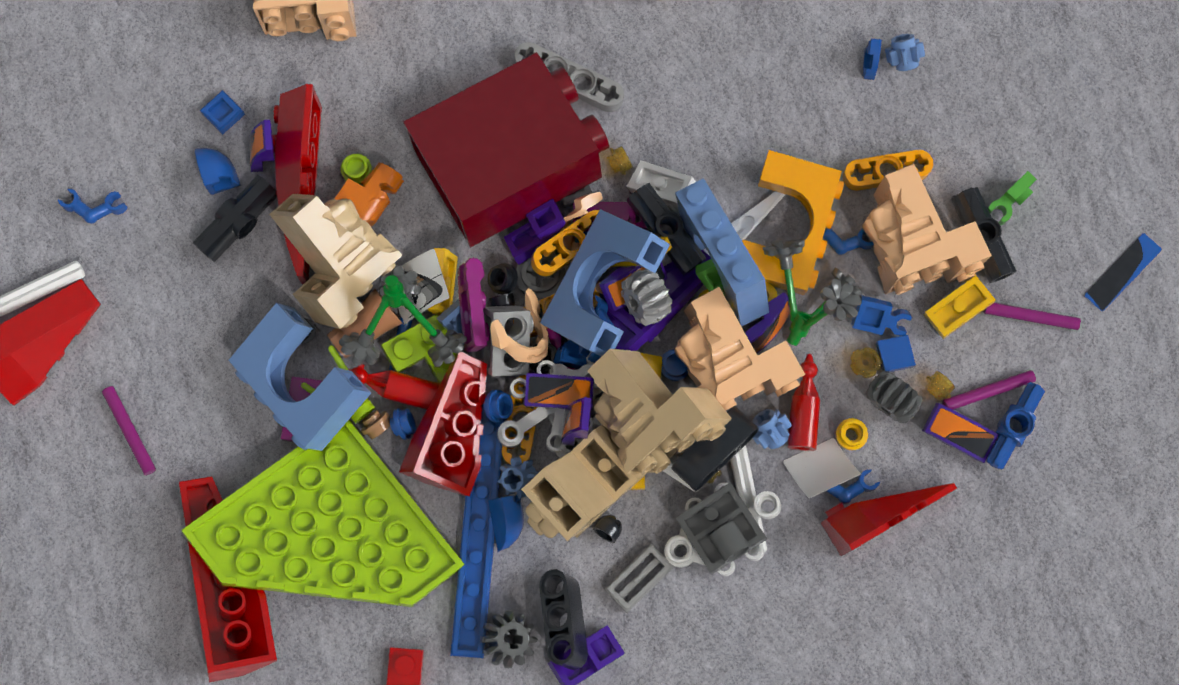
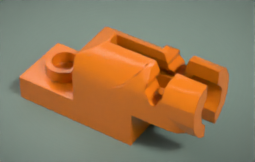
M379 162L361 182L363 186L348 178L335 199H351L359 217L368 222L372 227L387 205L390 204L387 193L396 194L404 180H402V175L396 170Z

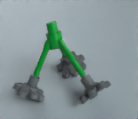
M805 239L788 240L785 244L781 240H774L771 242L772 246L763 247L765 255L779 258L781 269L784 270L790 306V321L792 322L789 327L791 332L787 338L789 344L797 346L801 338L807 336L810 328L827 315H833L836 321L845 320L846 317L852 319L858 315L854 307L861 305L860 296H864V294H862L858 287L853 286L855 280L850 275L845 277L836 267L831 272L835 279L829 283V288L824 287L820 292L821 298L825 301L812 314L798 311L791 268L794 267L792 256L803 252Z
M398 265L393 269V275L388 273L381 276V280L385 283L379 289L382 300L367 329H363L361 334L352 332L350 336L343 335L339 340V344L343 346L341 348L343 354H353L352 362L354 364L362 365L364 359L368 364H375L379 358L380 349L373 345L374 330L389 306L393 308L406 307L430 334L429 338L435 344V346L428 350V355L435 367H440L443 361L445 364L453 362L455 360L453 353H460L463 350V343L467 341V337L462 333L458 334L454 330H449L445 335L439 329L435 330L413 305L414 300L411 295H419L421 293V286L413 283L418 277L417 273L411 270L404 274L403 266Z

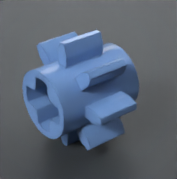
M913 34L895 36L891 39V47L885 48L887 63H891V66H896L898 71L915 69L919 66L920 58L925 57L923 42L915 39Z
M766 409L754 417L753 423L759 427V430L753 439L756 444H761L763 449L767 447L776 449L788 441L790 434L787 429L792 424L785 414H781L777 409L775 411Z
M519 456L511 459V465L506 464L500 467L503 473L498 483H501L506 489V495L517 492V496L520 499L526 497V494L521 489L539 472L532 466V459L522 463Z

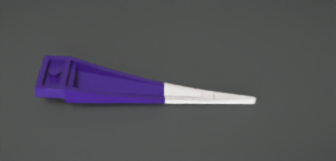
M773 192L731 224L740 239L745 240L786 194ZM706 248L701 250L706 257L703 262L710 260L711 257ZM673 261L664 266L668 279L664 281V285L669 289L668 294L672 299L671 313L655 324L645 326L642 323L636 322L634 316L629 314L627 306L616 311H610L608 307L607 315L615 327L624 331L615 349L637 351L647 341L651 343L704 285L696 275V268L683 276Z

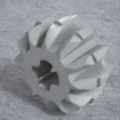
M647 269L638 270L621 282L623 289L621 295L625 300L624 305L628 307L629 314L634 316L636 322L642 323L645 326L655 324L671 313L672 299L668 294L669 289L665 287L664 280L659 279L658 273H653Z

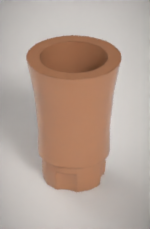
M376 289L361 303L364 308L356 314L357 319L351 325L341 329L334 328L327 334L330 341L344 358H348L351 355L343 354L341 351L343 346L339 344V340L343 335L350 336L352 332L361 334L363 329H367L382 300ZM390 306L386 308L374 330V340L402 324V321Z

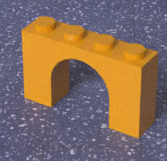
M769 150L758 187L794 197L805 207L810 219V230L805 239L803 252L792 256L794 267L791 268L795 293L805 295L808 288L814 289L819 271L814 270L817 258L822 259L826 250L827 241L822 239L825 228L831 229L836 211L831 210L834 199H840L844 187V181L839 180L842 171ZM742 240L764 276L765 282L770 283L773 287L787 290L784 270L781 269L779 258L765 255L763 247L766 246Z

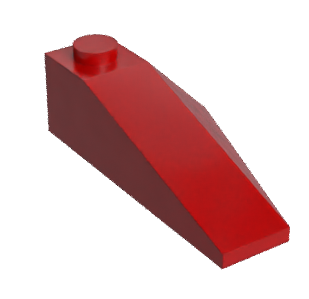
M463 352L455 354V360L451 362L409 444L399 470L400 473L425 484L470 497L481 467L482 455H479L480 435H483L481 415L482 404L485 401L487 363Z

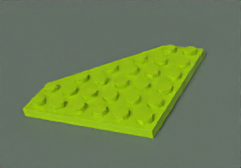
M350 420L345 423L322 451L304 450L298 446L181 530L192 547L224 586L413 607L465 565Z

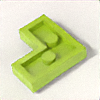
M437 314L427 319L435 330L439 329L444 335L447 333V330L438 321ZM420 323L381 344L384 354L396 372H402L425 359L438 383H441L451 364H445L443 361L440 367L434 366L432 359L428 355V350L435 346V344L429 338L430 334Z

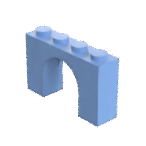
M704 178L675 192L679 214L683 220V228L700 250L706 248L721 278L725 298L741 327L769 313L765 278Z
M600 209L540 323L602 357L609 349L616 348L624 331L600 319L594 310L593 293L599 278L609 267L624 261L632 262L656 273L670 244L655 234Z
M276 303L228 361L236 369V376L253 388L255 398L272 410L274 420L292 433L293 436L291 438L297 446L304 450L322 451L368 398L371 392L352 371L334 367L310 396L296 402L288 393L285 385V368L292 353L313 328L295 308Z

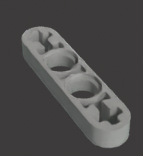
M531 42L522 43L516 48L514 53L515 63L523 60L522 55L527 56L529 53L534 54L537 52L541 59L545 58L543 62L547 68L552 64L562 66L570 76L573 84L577 78L587 77L591 81V86L587 90L576 88L580 100L607 112H614L622 106L624 90L616 81ZM598 83L600 84V92L597 91L596 96H593ZM614 91L616 99L612 98L610 102L605 101V94Z

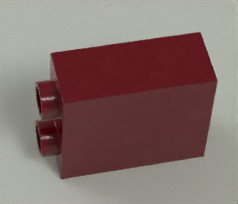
M537 52L403 121L413 151L470 248L527 218V213L549 200L554 199L557 202L602 178L599 153L609 148V142L603 128L592 114L582 120L578 118L570 105L579 100L577 90L570 76L563 67L549 72Z

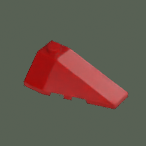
M82 279L0 324V393L12 405L15 406L44 383L47 378L46 374L56 361H60L65 354L63 351L75 335L80 334L100 307L101 303Z
M954 483L855 502L846 508L841 502L825 512L828 518L822 521L821 524L840 556H843L956 490L957 487Z

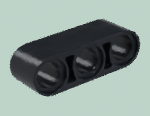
M736 406L727 411L732 419L724 426L726 430L721 436L713 441H695L671 467L694 491L699 490L759 430V427Z
M551 569L543 574L539 585L547 655L553 663L570 670H577L585 664L588 658L580 586L575 578L560 570ZM563 581L562 590L556 593L558 584ZM567 613L566 622L560 626L561 617ZM571 646L570 655L564 659L565 649Z

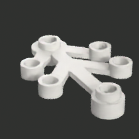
M545 360L538 365L536 373L542 374L540 371L541 367L548 365L552 368V375L586 377L589 374L587 370L593 364H586L577 371L557 367L553 362ZM517 378L510 385V393L514 398L522 399L525 397V392L517 394L514 391V385L522 383L526 388V380ZM596 384L594 385L593 401L594 396L602 392ZM538 407L517 422L510 420L502 423L498 429L497 438L503 446L508 448L515 447L522 441L524 432L555 412L551 434L546 439V446L551 452H560L566 445L562 444L561 447L554 448L550 444V439L554 436L562 438L565 409ZM590 411V420H589V430H588V432H589V431L592 429V427H593V420H592V418H591V412H592V411ZM507 428H514L517 431V437L508 439L505 436Z
M728 483L718 484L714 489V493ZM764 491L756 496L754 506L748 508L755 520L761 517L763 519H773L781 511V502L775 493ZM696 497L689 499L685 505L686 511L690 509L692 504L699 503L702 500ZM767 501L774 503V509L770 512L762 510L763 504ZM682 528L679 535L673 536L667 541L664 554L668 562L673 566L683 568L693 562L705 566ZM762 544L758 545L760 547L758 555L751 556L747 552L745 553L746 557L751 561L760 560L764 556ZM680 546L687 548V553L683 557L676 556V549ZM731 562L729 570H719L717 572L722 576L731 575L735 570V562Z

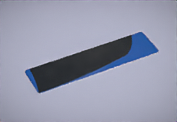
M1143 233L1085 293V297L1100 311H1104L1161 252V247Z

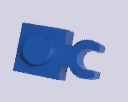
M863 295L860 296L861 305L856 307L858 315L852 318V328L883 335L885 327L891 328L892 332L896 335H906L905 327L898 326L897 322L901 319L911 321L912 316L909 311L897 309L892 312L893 306L891 302Z

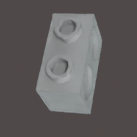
M519 305L485 307V310H483L484 322L488 324L489 332L491 323L494 320H499L504 327L506 321L513 318L514 324L509 331H506V334L519 344L531 347L529 346L530 333L533 331L534 322L529 310ZM490 332L487 346L482 348V362L487 363V374L493 377L526 375V373H529V365L531 363L518 362L513 357L510 361L504 363L506 351L492 345Z

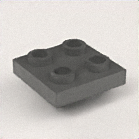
M731 482L676 517V520L711 575L767 540V537Z

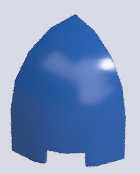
M195 149V157L204 186L211 195L241 186L236 169L228 157L215 149Z
M517 495L488 500L498 552L509 548L519 538L524 527L521 498L519 499Z

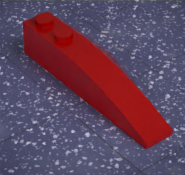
M305 84L280 94L279 105L274 106V123L278 124L277 134L272 135L278 206L292 194L315 195L322 106L313 84ZM284 234L296 275L300 282L304 284L309 280L310 265Z
M212 476L179 482L185 526H188L223 501ZM188 541L209 683L244 676L276 662L277 657L264 590L222 585Z

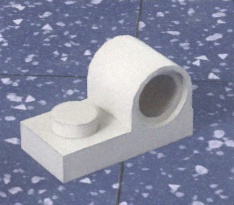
M640 161L627 184V188L631 193H634L643 185L650 183L670 211L680 216L675 192L696 181L692 176Z

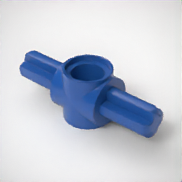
M1032 382L1027 383L1017 404H1011L1005 415L998 421L995 432L999 434L998 439L987 457V463L992 467L1000 470L1004 469L1015 447H1021L1026 437L1032 433L1036 416L1033 413L1045 393V390L1040 385ZM1011 418L1020 422L1022 426L1021 433H1016L1011 429Z

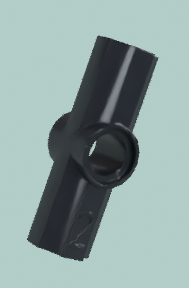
M257 175L236 198L226 200L218 208L215 220L196 238L193 244L210 260L215 262L237 238L243 239L254 229L258 216L277 198V191L263 177Z
M650 183L643 185L627 198L626 201L649 232L658 237H668L672 248L666 254L683 276L705 261V255L683 228L682 218L677 213L670 211ZM660 224L669 225L673 234L667 235L663 233L660 229Z
M971 187L953 196L951 201L963 226L976 221L979 230H984L989 235L990 240H985V243L992 256L983 264L985 267L983 270L989 283L1003 280L1016 273V268L1001 238V226L998 221L991 217L978 187Z

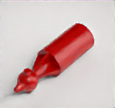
M807 354L804 362L800 364L805 375L802 376L803 379L791 397L790 422L792 426L789 428L790 435L787 448L799 451H815L817 449L820 397L812 379L817 375L818 367L813 361L812 354Z
M365 364L348 369L363 384L369 385L381 397L426 410L440 385L437 382L393 370L368 374L364 369Z

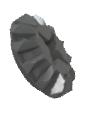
M552 253L545 257L541 254L540 264H548L552 267L550 263L557 255ZM531 258L516 267L518 274L517 284L523 294H525L527 288H530L538 299H544L555 294L566 274L565 267H562L550 275L549 279H543L538 287L536 277L530 274L536 273L531 266Z

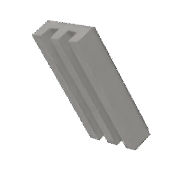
M650 544L604 590L628 613L674 566ZM651 553L655 558L618 594L614 589ZM661 563L664 568L627 603L623 598Z

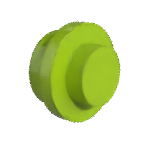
M351 154L341 163V174L346 181L349 178L361 184L372 171L369 159L362 154Z

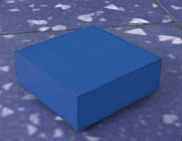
M223 90L200 109L201 114L222 135L245 115L244 111Z
M908 335L880 340L875 343L882 371L893 372L913 368L916 365Z

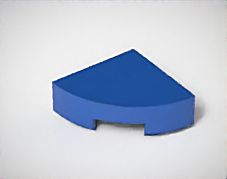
M871 39L864 50L863 79H875L881 52V39Z
M568 340L558 348L554 364H563L566 367L580 369L587 364L586 357L579 354L580 345Z

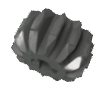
M882 371L877 377L875 376L865 393L867 399L878 410L899 423H907L910 418H913L923 402L921 396L909 384L896 377L893 373Z
M505 611L504 616H501L499 613L492 616L494 624H484L483 628L489 633V636H481L479 640L482 643L488 642L489 647L483 650V654L487 656L494 653L492 657L493 665H499L503 661L504 668H512L514 662L517 665L525 664L524 655L532 656L534 654L533 649L528 645L529 643H536L538 639L535 636L529 637L528 632L534 629V625L532 623L524 625L526 617L524 614H519L515 617L513 611ZM504 635L513 637V644L504 642Z

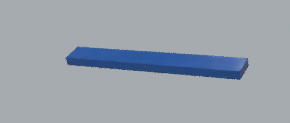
M484 403L482 404L481 415L483 435H480L479 455H482L481 467L470 497L465 496L460 559L465 565L458 570L450 655L484 658L483 650L485 649V643L480 642L479 639L481 636H486L483 626L488 620L495 542L488 500L499 498L500 483H498V480H500L502 444L497 438V432L501 424L506 420L504 419L502 422L490 421L484 411Z

